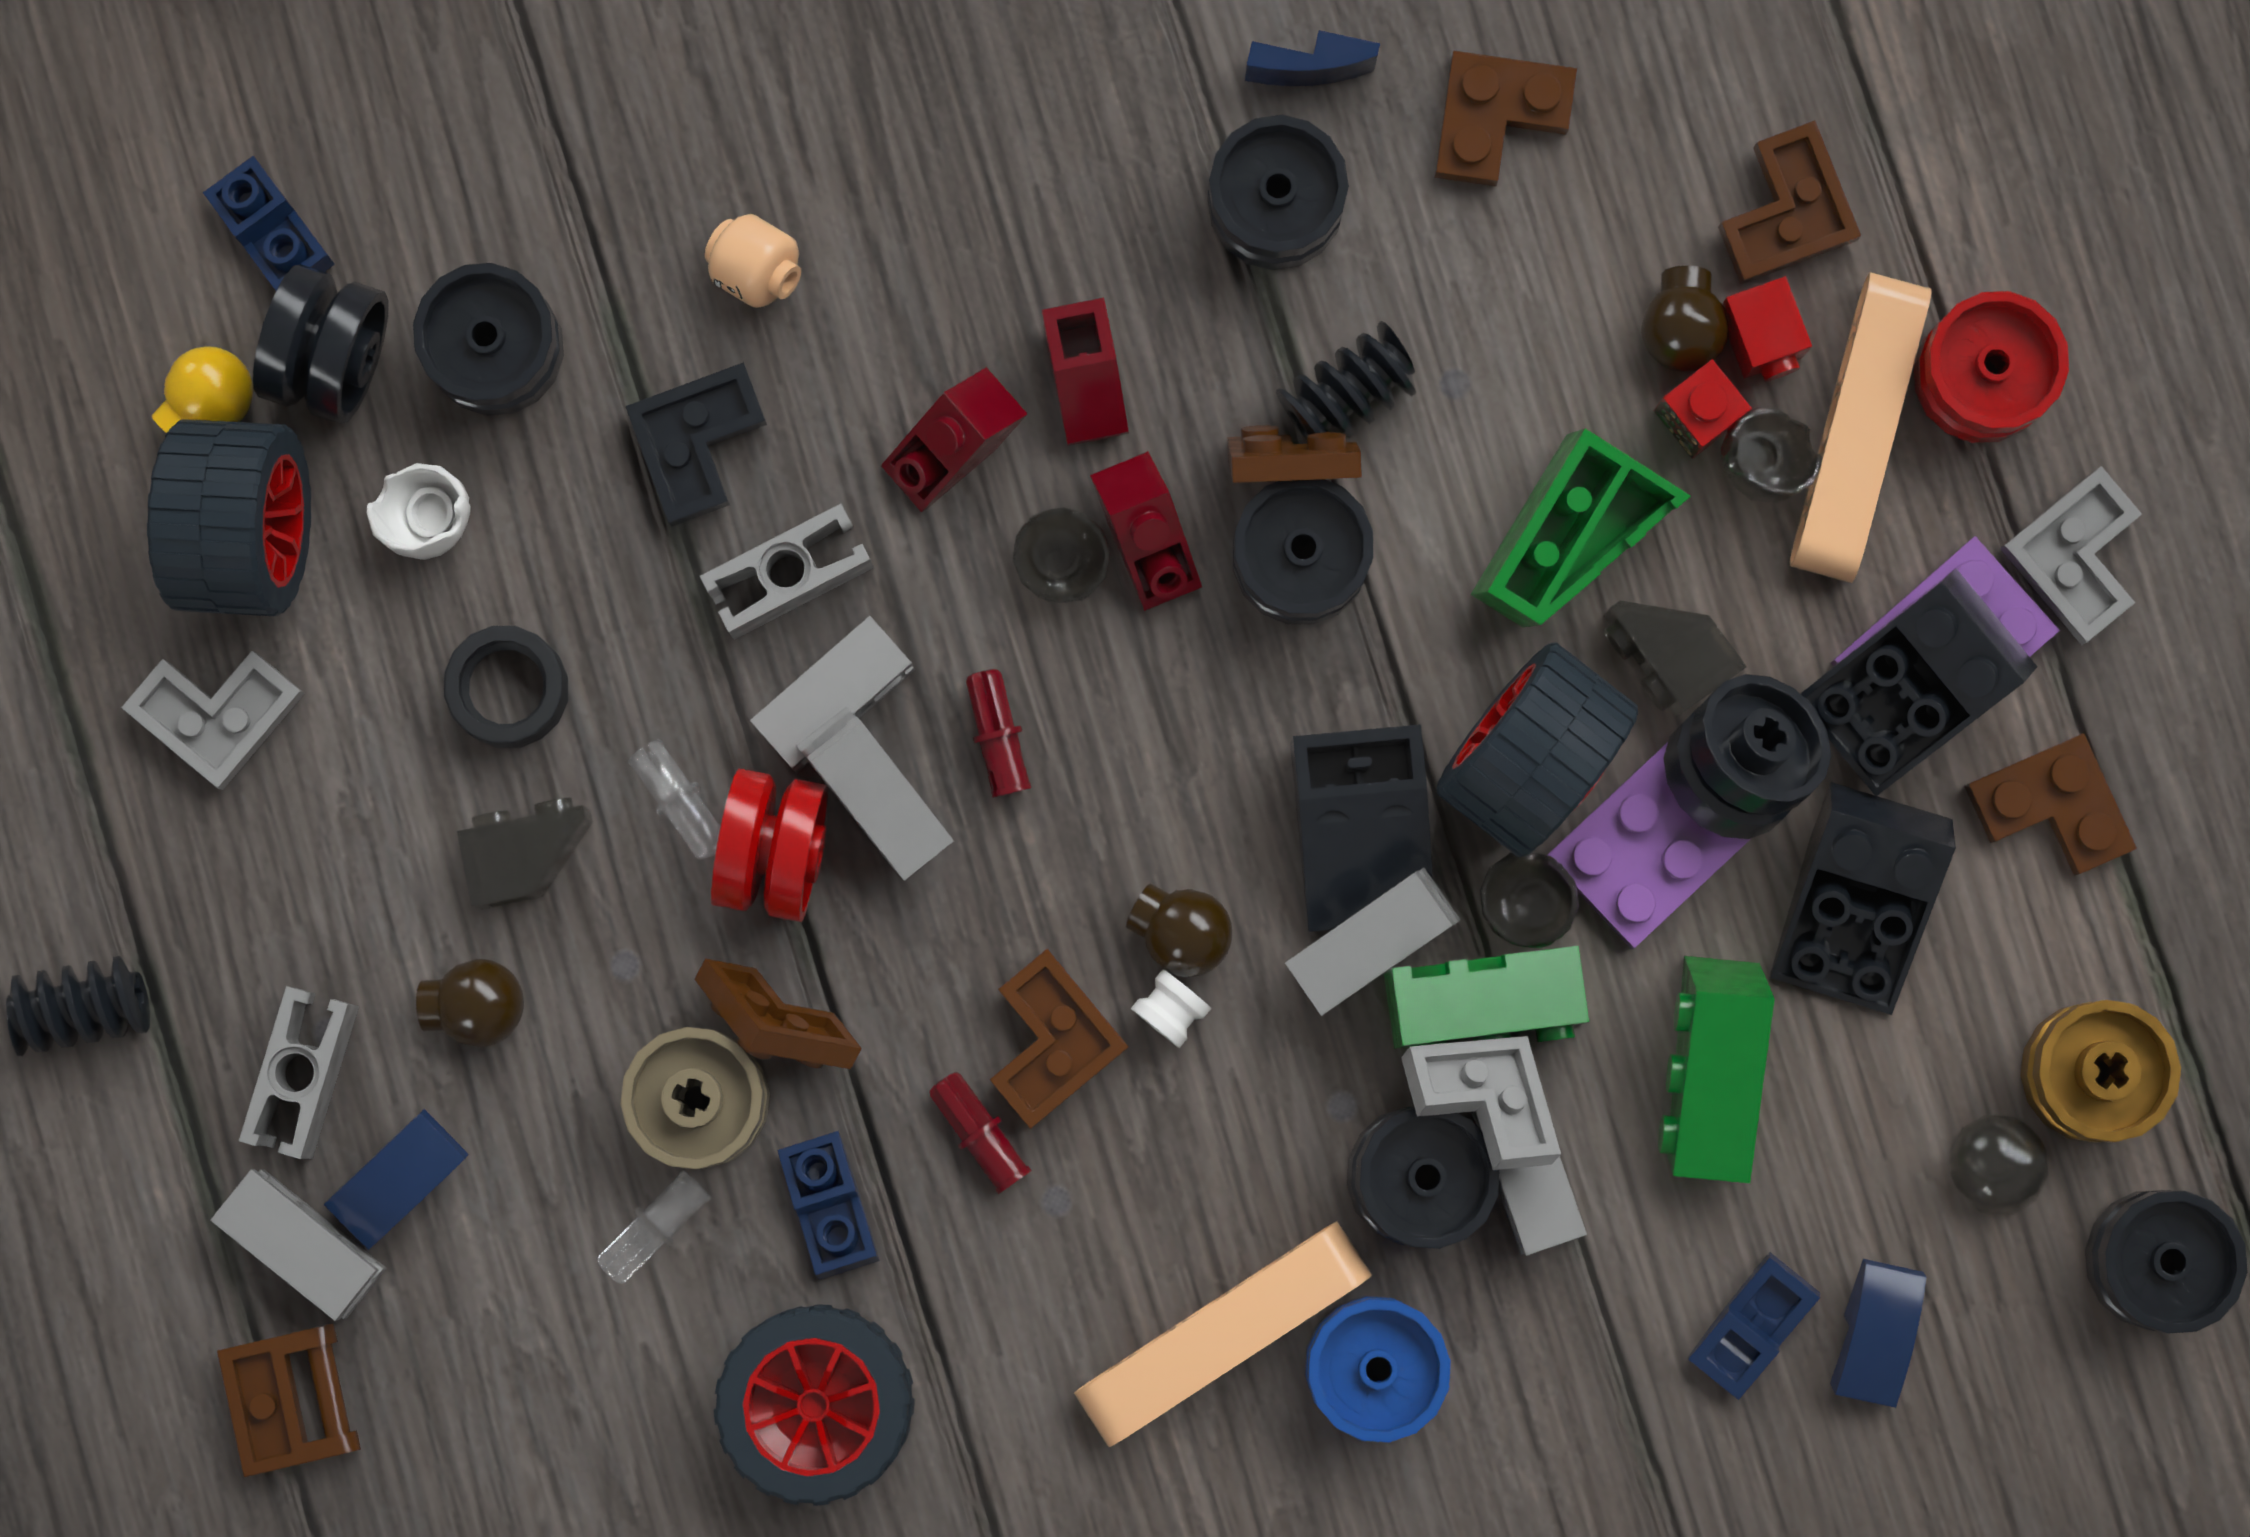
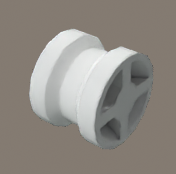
M1162 969L1155 978L1156 988L1148 998H1139L1131 1010L1167 1040L1180 1048L1187 1039V1028L1194 1020L1204 1019L1212 1008L1183 983Z

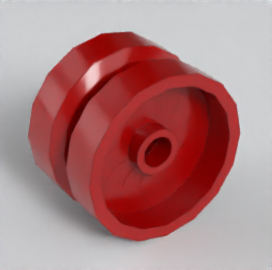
M2011 291L1981 292L1957 303L1922 340L1914 362L1915 392L1926 415L1946 434L1971 443L2000 442L2024 431L2039 419L2060 397L2069 373L2068 343L2057 320L2036 300ZM1988 360L1996 366L1998 370L1996 374L1986 369L1985 363Z
M738 768L728 793L717 842L711 886V904L713 906L746 912L754 903L762 877L766 875L764 906L768 915L791 921H803L813 885L816 883L824 852L826 840L825 822L828 805L827 785L794 779L783 794L778 815L774 816L776 785L772 776L766 773Z

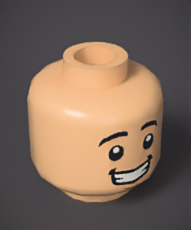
M753 214L739 216L735 220L727 219L722 222L712 233L705 249V259L709 263L708 271L711 281L716 286L754 308L767 306L777 298H787L794 291L801 277V268L797 265L799 250L796 240Z

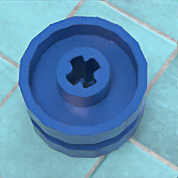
M1363 1296L1339 1304L1318 1323L1306 1347L1305 1378L1314 1403L1337 1429L1361 1441L1392 1442L1416 1434L1437 1415L1449 1391L1451 1360L1442 1334L1422 1312L1391 1297ZM1383 1357L1388 1361L1386 1365L1390 1368V1374L1385 1380L1377 1377L1372 1380L1368 1378L1366 1366L1372 1358Z

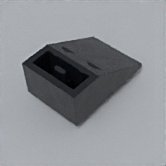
M1955 568L1800 694L1816 709L1827 729L1830 742L1877 797L2022 685L2038 666Z
M1421 724L1293 736L1290 742L1308 932L1333 930L1422 868H1425L1433 879L1428 792Z
M1830 782L1808 843L1770 972V978L1892 1015L1956 849L1953 819Z

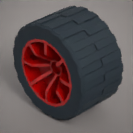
M182 419L166 433L165 439L160 444L157 452V459L151 475L147 506V537L149 562L152 567L155 586L158 588L162 600L172 610L279 616L291 606V602L296 598L299 585L304 576L306 558L309 551L311 486L309 483L308 464L304 456L302 443L297 439L298 436L290 427L284 424Z
M1557 642L1547 644L1519 670L1471 729L1444 769L1437 783V794L1517 857L1526 856L1535 851L1538 846L1542 845L1559 828L1598 783L1606 768L1630 734L1637 720L1638 706Z
M824 1304L788 1309L752 1328L741 1338L740 1344L731 1350L725 1360V1368L722 1376L717 1379L714 1393L717 1394L716 1408L713 1410L715 1425H718L721 1437L719 1442L724 1453H727L733 1461L734 1469L743 1479L746 1477L757 1486L755 1489L765 1495H773L784 1499L783 1502L795 1505L813 1503L814 1506L828 1505L831 1501L841 1498L846 1500L857 1495L863 1488L869 1484L872 1485L896 1459L906 1442L911 1429L909 1426L911 1416L914 1414L915 1398H912L911 1385L913 1380L910 1368H906L902 1358L903 1353L896 1342L893 1343L884 1333L885 1330L874 1321L871 1323L861 1317V1313L848 1308L842 1310L833 1308L832 1305Z

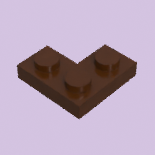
M1453 51L1434 178L1497 186L1506 126L1566 135L1570 124L1577 68Z
M1815 120L1758 141L1753 149L1774 202L1722 221L1718 226L1741 285L1858 241L1861 237Z
M1256 425L1241 428V437H1227L1228 463L1233 483L1362 478L1360 448L1357 442H1346V435L1343 433L1310 434L1307 436L1308 444H1293L1290 435H1279V427Z
M2084 733L1964 786L1990 843L2048 819L2074 876L2137 849Z
M1048 949L998 989L1039 1039L994 1075L990 1081L1028 1127L1032 1129L1128 1049L1129 1046Z
M705 958L694 979L711 1001L710 1006L712 1010L724 1018L737 1035L739 1046L757 1058L771 1059L772 1056L795 1059L811 1068H822L823 1065L851 1069L862 1049L835 1013L783 1003L757 968Z

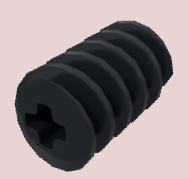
M1380 321L1377 325L1380 342L1366 333H1362L1357 337L1356 345L1359 356L1346 347H1341L1336 351L1335 358L1338 370L1322 360L1316 363L1314 371L1317 384L1305 375L1300 374L1295 377L1293 384L1296 398L1284 389L1278 388L1276 390L1277 397L1287 415L1306 439L1310 434L1328 433V430L1332 427H1335L1345 434L1346 437L1350 438L1354 434L1349 416L1355 413L1368 424H1371L1375 420L1370 402L1375 399L1391 411L1395 408L1391 388L1396 385L1411 397L1416 394L1412 376L1415 373L1413 362L1397 335L1385 322Z
M121 956L113 957L111 976L104 977L96 961H89L86 981L79 982L72 966H63L60 986L53 985L47 971H37L36 985L33 991L28 990L21 975L12 976L10 995L6 999V1014L9 1036L17 1056H23L28 1049V1045L35 1052H47L52 1047L54 1040L61 1048H68L76 1044L79 1035L86 1043L99 1042L102 1038L104 1029L112 1038H122L128 1032L129 1024L137 1033L141 1034L147 1033L150 1028V1003L143 978L139 972H129Z

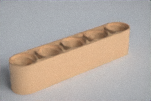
M1869 272L1857 303L1790 556L1791 567L1852 583L1856 577L1865 550L1931 300L1932 291L1930 288Z
M1336 1221L1080 1387L1074 1394L1107 1446L1111 1447L1368 1280L1372 1274L1338 1221Z

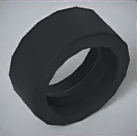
M490 626L469 635L453 651L444 672V698L452 718L470 736L497 748H521L543 739L559 723L568 702V676L560 656L537 634L518 626ZM499 650H515L529 656L538 665L543 677V695L538 707L527 718L513 724H498L485 719L475 709L470 697V678L475 666L487 655Z

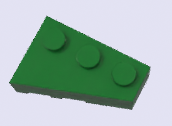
M1586 428L1569 433L1565 436L1470 595L1523 628L1542 625L1597 578L1601 571L1625 550L1632 548L1646 535V532L1672 510L1682 505L1691 495Z
M1684 956L1681 993L1678 992L1674 1010V1030L1678 1031L1676 1054H1670L1666 1073V1091L1672 1093L1671 1115H1662L1658 1138L1659 1153L1667 1154L1673 1176L1750 1184L1775 1001L1760 963Z

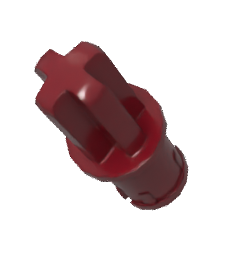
M989 669L969 675L966 679V685L979 736L973 737L974 744L980 743L989 775L992 798L1032 788L1024 765L1017 734L1023 732L1022 727L1014 726L1001 672L997 669Z
M958 1072L951 1073L929 1091L930 1097L962 1140L958 1147L960 1150L967 1147L995 1186L998 1195L1032 1171L1029 1166L1025 1165L997 1124L1002 1121L1000 1117L997 1116L993 1119L961 1074Z

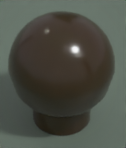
M1675 266L1664 270L1661 273V292L1653 298L1646 308L1641 326L1644 345L1653 359L1668 369L1680 372L1699 370L1710 360H1715L1727 343L1729 324L1726 311L1717 296L1711 293L1712 274L1705 268Z
M1148 884L1135 902L1126 923L1127 929L1145 938L1146 947L1154 961L1167 972L1181 977H1196L1212 971L1225 959L1232 943V923L1224 906L1212 895L1193 889L1175 890L1169 894L1153 884Z
M475 959L458 964L447 972L443 979L422 980L417 988L416 1011L420 1028L423 1031L445 1030L448 1036L465 1045L488 1047L503 1041L516 1029L523 1014L524 997L517 978L508 968L492 960Z

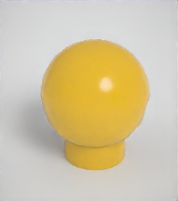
M211 346L191 349L174 361L165 378L164 395L166 400L152 414V418L166 433L182 419L240 422L249 411L253 399V382L250 373L243 362L227 350Z

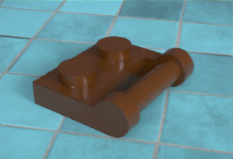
M334 1323L217 1351L244 1477L361 1449L357 1430L350 1431L332 1348V1343L338 1342ZM307 1350L325 1438L309 1442L289 1356L290 1353Z

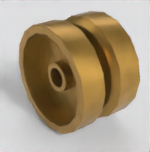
M2100 1000L2059 1009L2038 1024L2024 1047L2020 1077L2026 1100L2044 1125L2069 1139L2088 1142H2118L2142 1136L2165 1118L2178 1096L2181 1064L2175 1042L2158 1018L2131 1003ZM2095 1060L2101 1062L2105 1068V1077L2100 1083H2097L2095 1080L2100 1073L2098 1066L2094 1064Z

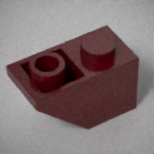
M1104 297L1043 309V327L1067 446L1129 434L1118 364Z
M986 367L945 391L880 466L914 505L923 512L990 456L1027 416V412Z
M1147 451L1091 474L1090 477L1107 524L1144 611L1202 588L1203 586L1170 492L1150 453Z

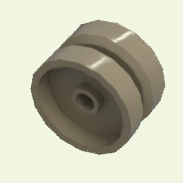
M684 1027L658 1035L637 1052L624 1075L620 1105L628 1132L646 1154L672 1167L707 1169L732 1162L754 1144L767 1121L770 1091L762 1065L753 1055L743 1050L737 1040L715 1030ZM701 1086V1093L710 1097V1102L705 1109L696 1108L694 1111L687 1104V1094L692 1088Z

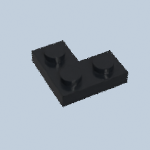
M744 362L625 406L671 527L730 505L709 446L767 425Z

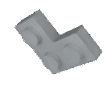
M2100 466L2001 547L2000 550L2077 641L2083 645L2135 603L2096 557L2095 553L2140 517L2142 513L2104 468Z
M251 651L212 698L168 661L162 659L121 708L215 787L223 790L305 693L260 655Z
M1528 1036L1410 1046L1401 1057L1417 1117L1476 1111L1493 1170L1552 1165L1561 1155Z

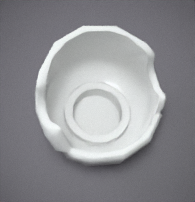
M416 463L398 471L396 474L385 476L381 493L376 501L368 503L366 513L373 536L389 549L402 556L426 560L443 555L458 542L467 526L471 506L464 485L456 477L441 466Z

